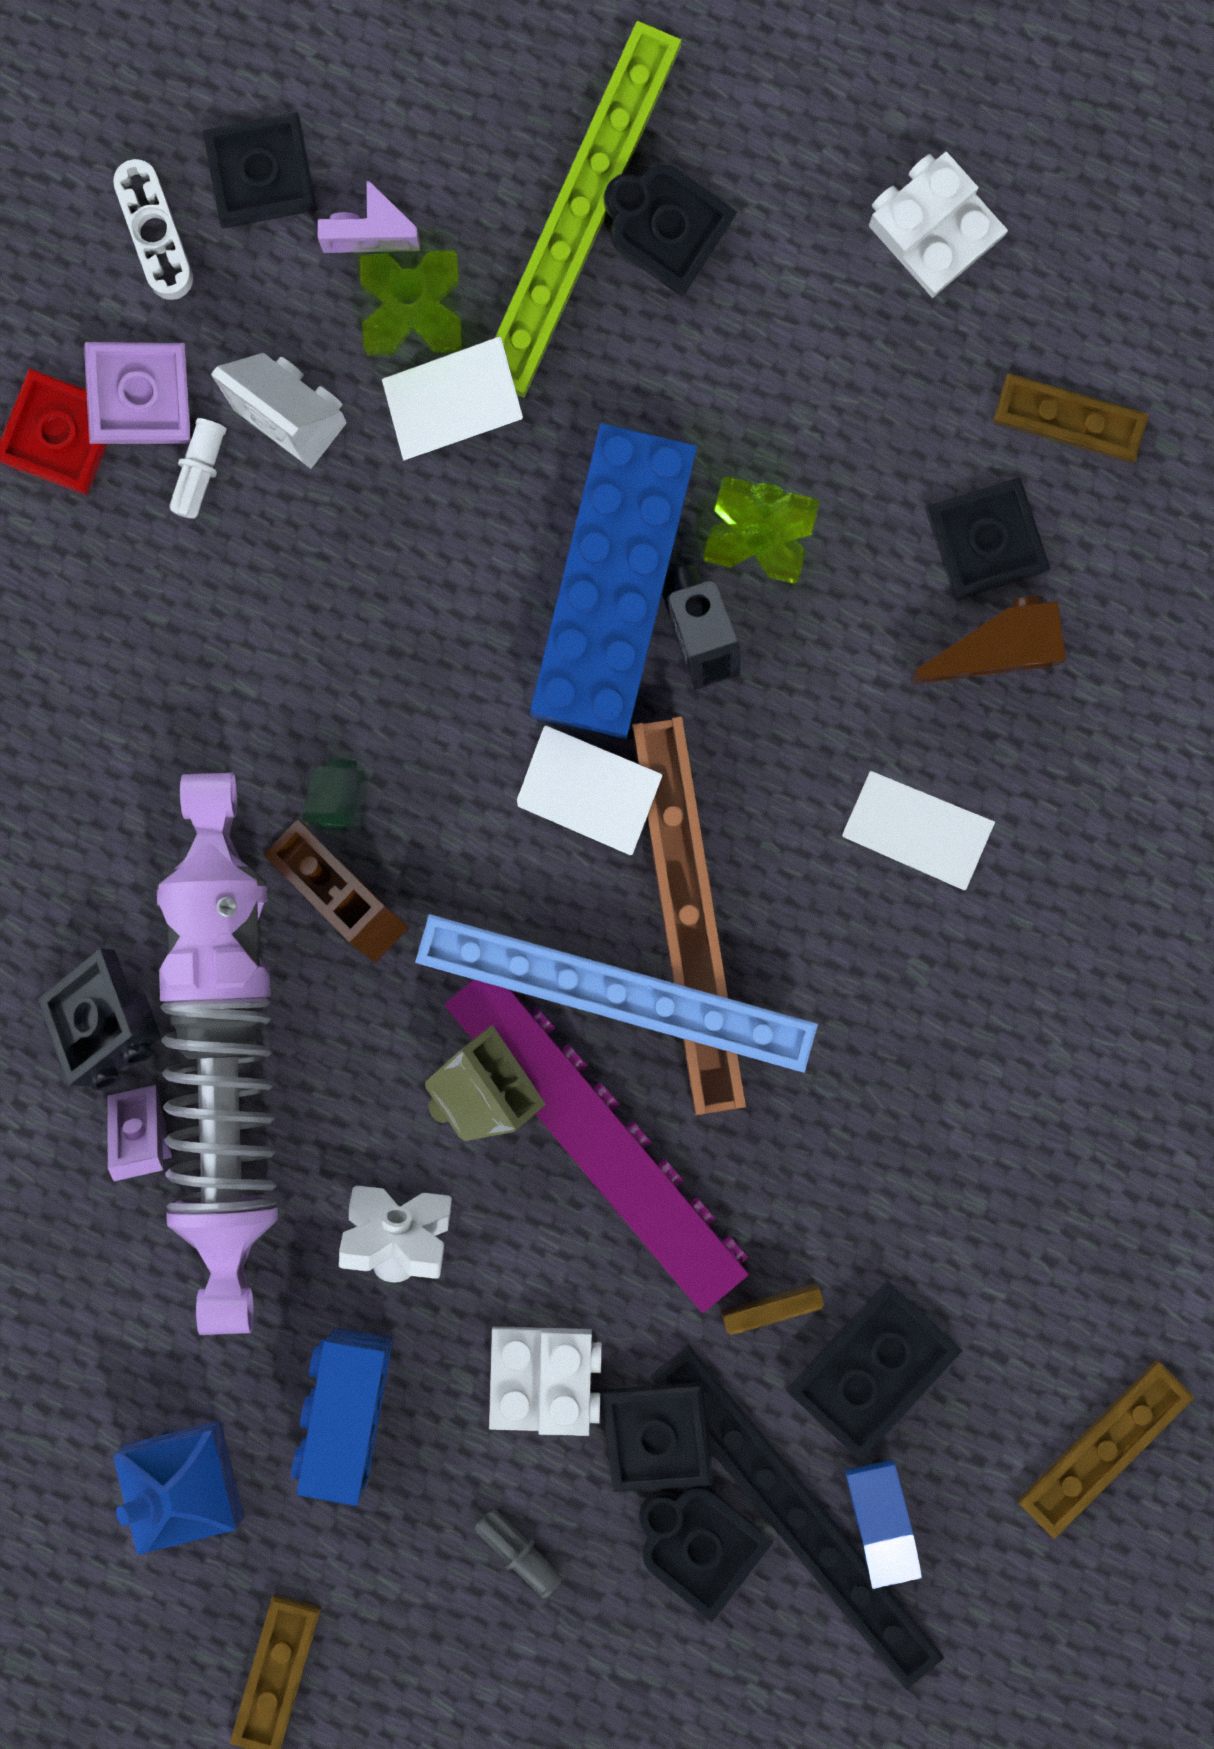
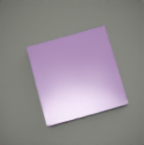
M85 342L84 359L90 444H181L190 442L185 343Z

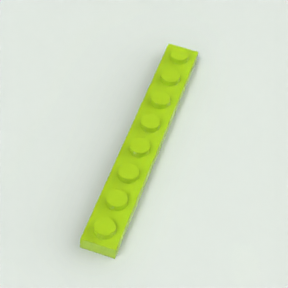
M636 21L495 338L501 337L516 394L523 398L526 396L607 214L603 203L605 188L613 178L620 174H625L681 48V39L639 21Z

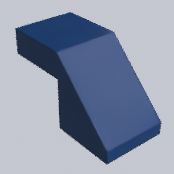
M894 1459L845 1470L853 1513L861 1535L872 1588L875 1589L922 1578L914 1535Z

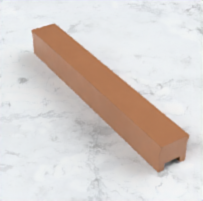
M682 717L672 718V720L633 724L632 731L638 764L662 774L660 784L647 815V823L673 983L728 998ZM683 1039L695 1115L746 1107L737 1054Z

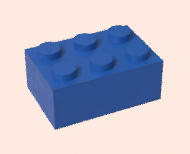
M334 1328L326 1339L320 1340L319 1346L314 1347L309 1377L317 1378L316 1388L311 1389L310 1396L305 1397L300 1419V1427L307 1428L308 1433L307 1438L302 1439L300 1448H296L291 1469V1478L299 1480L296 1495L358 1506L368 1484L393 1344L392 1337Z

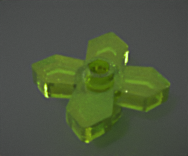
M427 251L415 269H402L389 253L363 254L360 256L361 287L365 292L383 304L362 322L363 348L367 356L395 355L412 331L420 337L433 353L458 352L462 350L461 319L439 303L460 285L459 263L456 251ZM408 299H417L414 303L404 304Z
M728 476L723 477L714 511L725 522L710 527L703 560L731 568L755 555L769 578L793 584L797 583L806 550L796 539L812 535L819 509V500L792 492L787 495L782 488L770 483L754 486L752 482Z

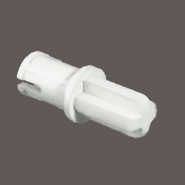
M197 418L196 427L185 459L181 458L178 462L182 469L169 505L173 513L192 519L198 516L210 477L214 478L217 474L213 467L223 435H225L227 430L224 426L207 419Z

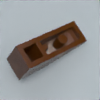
M1040 595L1013 600L1014 607L1007 608L916 669L911 674L912 685L1059 666L1066 661L1058 601L1043 603V596Z
M298 819L263 854L350 944L374 963L410 928Z

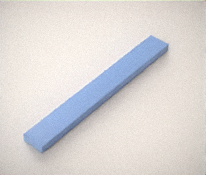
M430 914L415 963L804 1073L818 1024Z

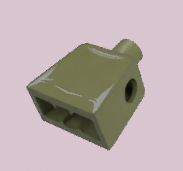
M493 1025L464 1046L425 1081V1087L431 1095L428 1104L431 1116L440 1123L449 1122L458 1137L464 1141L514 1132L546 1105Z

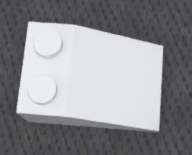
M261 353L217 366L211 374L236 413L310 469L346 425V420L339 410L343 404L325 388L319 386L316 391H313L300 380L304 376L303 373L283 357H280L275 362L266 354Z

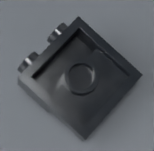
M98 949L38 999L68 1086H89L92 1090H103L112 1087L120 1081L118 1071L125 1065H137L152 1056L150 1046L161 1038L146 995L130 993L117 954L113 949Z

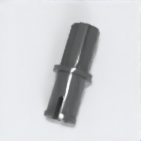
M495 1509L488 1511L478 1521L475 1527L476 1533L506 1561L504 1568L507 1571L513 1569L539 1594L542 1600L547 1598L559 1586L565 1575L559 1572L533 1546L535 1540L532 1537L526 1539Z

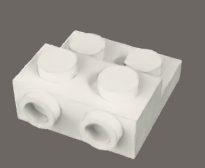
M947 151L936 160L931 154L921 159L908 174L912 181L902 190L898 191L895 186L885 190L872 204L876 212L872 215L869 227L932 298L1000 241L1008 231L976 195L979 187Z
M492 1327L489 1430L539 1431V1435L589 1436V1423H599L600 1393H590L591 1373H601V1342H591L592 1329Z

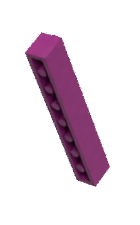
M473 979L444 1004L446 1009L472 1040L488 1027L494 1026L546 1103L535 1115L701 1313H705L749 1275L742 1265L749 1257L730 1235L723 1240L719 1238L709 1226L716 1218L698 1197L689 1202L677 1187L684 1180L665 1158L657 1164L645 1150L652 1142L634 1120L626 1126L613 1111L620 1104L603 1083L600 1082L593 1088L581 1072L588 1067L587 1064L570 1044H567L563 1049L556 1044L549 1035L556 1028L540 1008L535 1006L529 1011L517 997L521 992Z

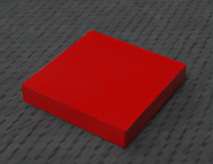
M29 368L0 440V463L87 496L108 444H90L86 389Z

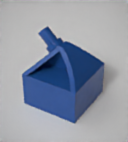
M221 1420L126 1444L113 1455L124 1504L117 1507L116 1516L122 1526L130 1525L137 1555L234 1531L244 1519Z

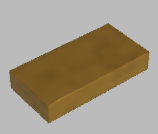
M815 1283L721 1310L727 1333L733 1335L821 1310L825 1305L820 1288Z

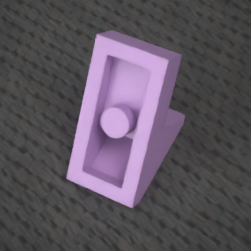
M367 181V218L360 219L357 214L340 212L332 214L330 219H318V240L323 253L420 251L417 227L369 181Z
M152 1085L108 1095V1170L113 1181L162 1171L163 1160L172 1158L170 1147L164 1142L168 1135L157 1086Z

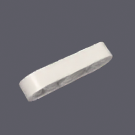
M138 159L126 161L116 170L113 183L146 279L158 296L168 300L181 298L192 286L193 273L160 179L153 167L147 162ZM139 174L142 180H150L143 184V189L150 205L141 207L132 189L125 190V188L132 185L131 177L133 175ZM152 218L161 219L167 224L165 236L157 242H147L141 238L142 225ZM166 252L174 270H182V272L175 275L176 284L168 286L164 280H157V278L164 275L157 254ZM152 254L153 256L148 259V255Z

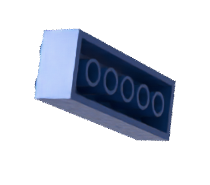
M600 423L530 709L532 719L627 741L695 461L697 446Z

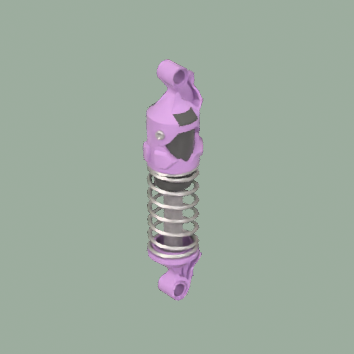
M233 772L183 774L181 776L180 803L184 819H191L197 835L186 858L156 885L157 906L161 907L168 924V955L159 970L160 1001H165L160 1008L166 1014H170L171 1025L176 1028L175 1032L166 1034L161 1039V1042L166 1047L177 1049L187 1059H197L196 1061L170 1066L163 1071L162 1075L168 1081L198 1085V1093L169 1100L163 1108L170 1115L199 1119V1126L175 1131L164 1139L165 1144L172 1149L200 1153V1159L176 1164L165 1173L171 1182L201 1187V1192L178 1197L166 1206L169 1210L166 1212L167 1226L198 1250L211 1273L206 1289H199L197 1294L196 1320L199 1335L252 1333L254 1322L252 1289L248 1286L244 1265L252 1244L278 1220V1207L275 1205L277 1201L272 1196L246 1195L269 1192L277 1185L272 1180L241 1179V1162L271 1158L275 1151L271 1147L240 1145V1129L266 1126L275 1118L269 1113L239 1111V1097L268 1092L273 1084L269 1080L238 1077V1064L264 1060L272 1053L268 1047L257 1045V1028L266 1026L271 1020L267 1014L261 1013V1008L267 1007L271 1003L266 998L271 997L269 967H267L259 955L258 919L263 905L268 902L267 881L241 861L230 838L233 817H236L238 798L236 779ZM197 1070L198 1075L185 1074V1072ZM198 1103L199 1109L182 1106ZM196 1136L200 1138V1143L181 1141ZM196 1169L201 1170V1177L180 1174Z

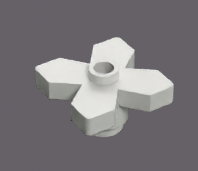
M353 1187L349 1204V1221L357 1227L343 1232L339 1249V1267L361 1271L374 1269L375 1274L387 1282H401L410 1276L439 1278L443 1262L444 1242L435 1236L448 1231L452 1198L448 1195L421 1193L400 1207L383 1188Z

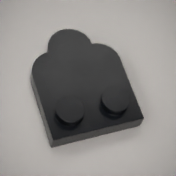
M670 165L654 166L642 178L630 173L620 174L609 182L603 195L605 210L614 220L610 231L614 248L622 256L681 297L686 294L737 214L736 210Z
M704 1486L690 1487L682 1492L681 1495L668 1490L656 1491L644 1500L639 1512L641 1527L648 1535L642 1553L647 1570L711 1623L774 1542L773 1538L715 1491Z

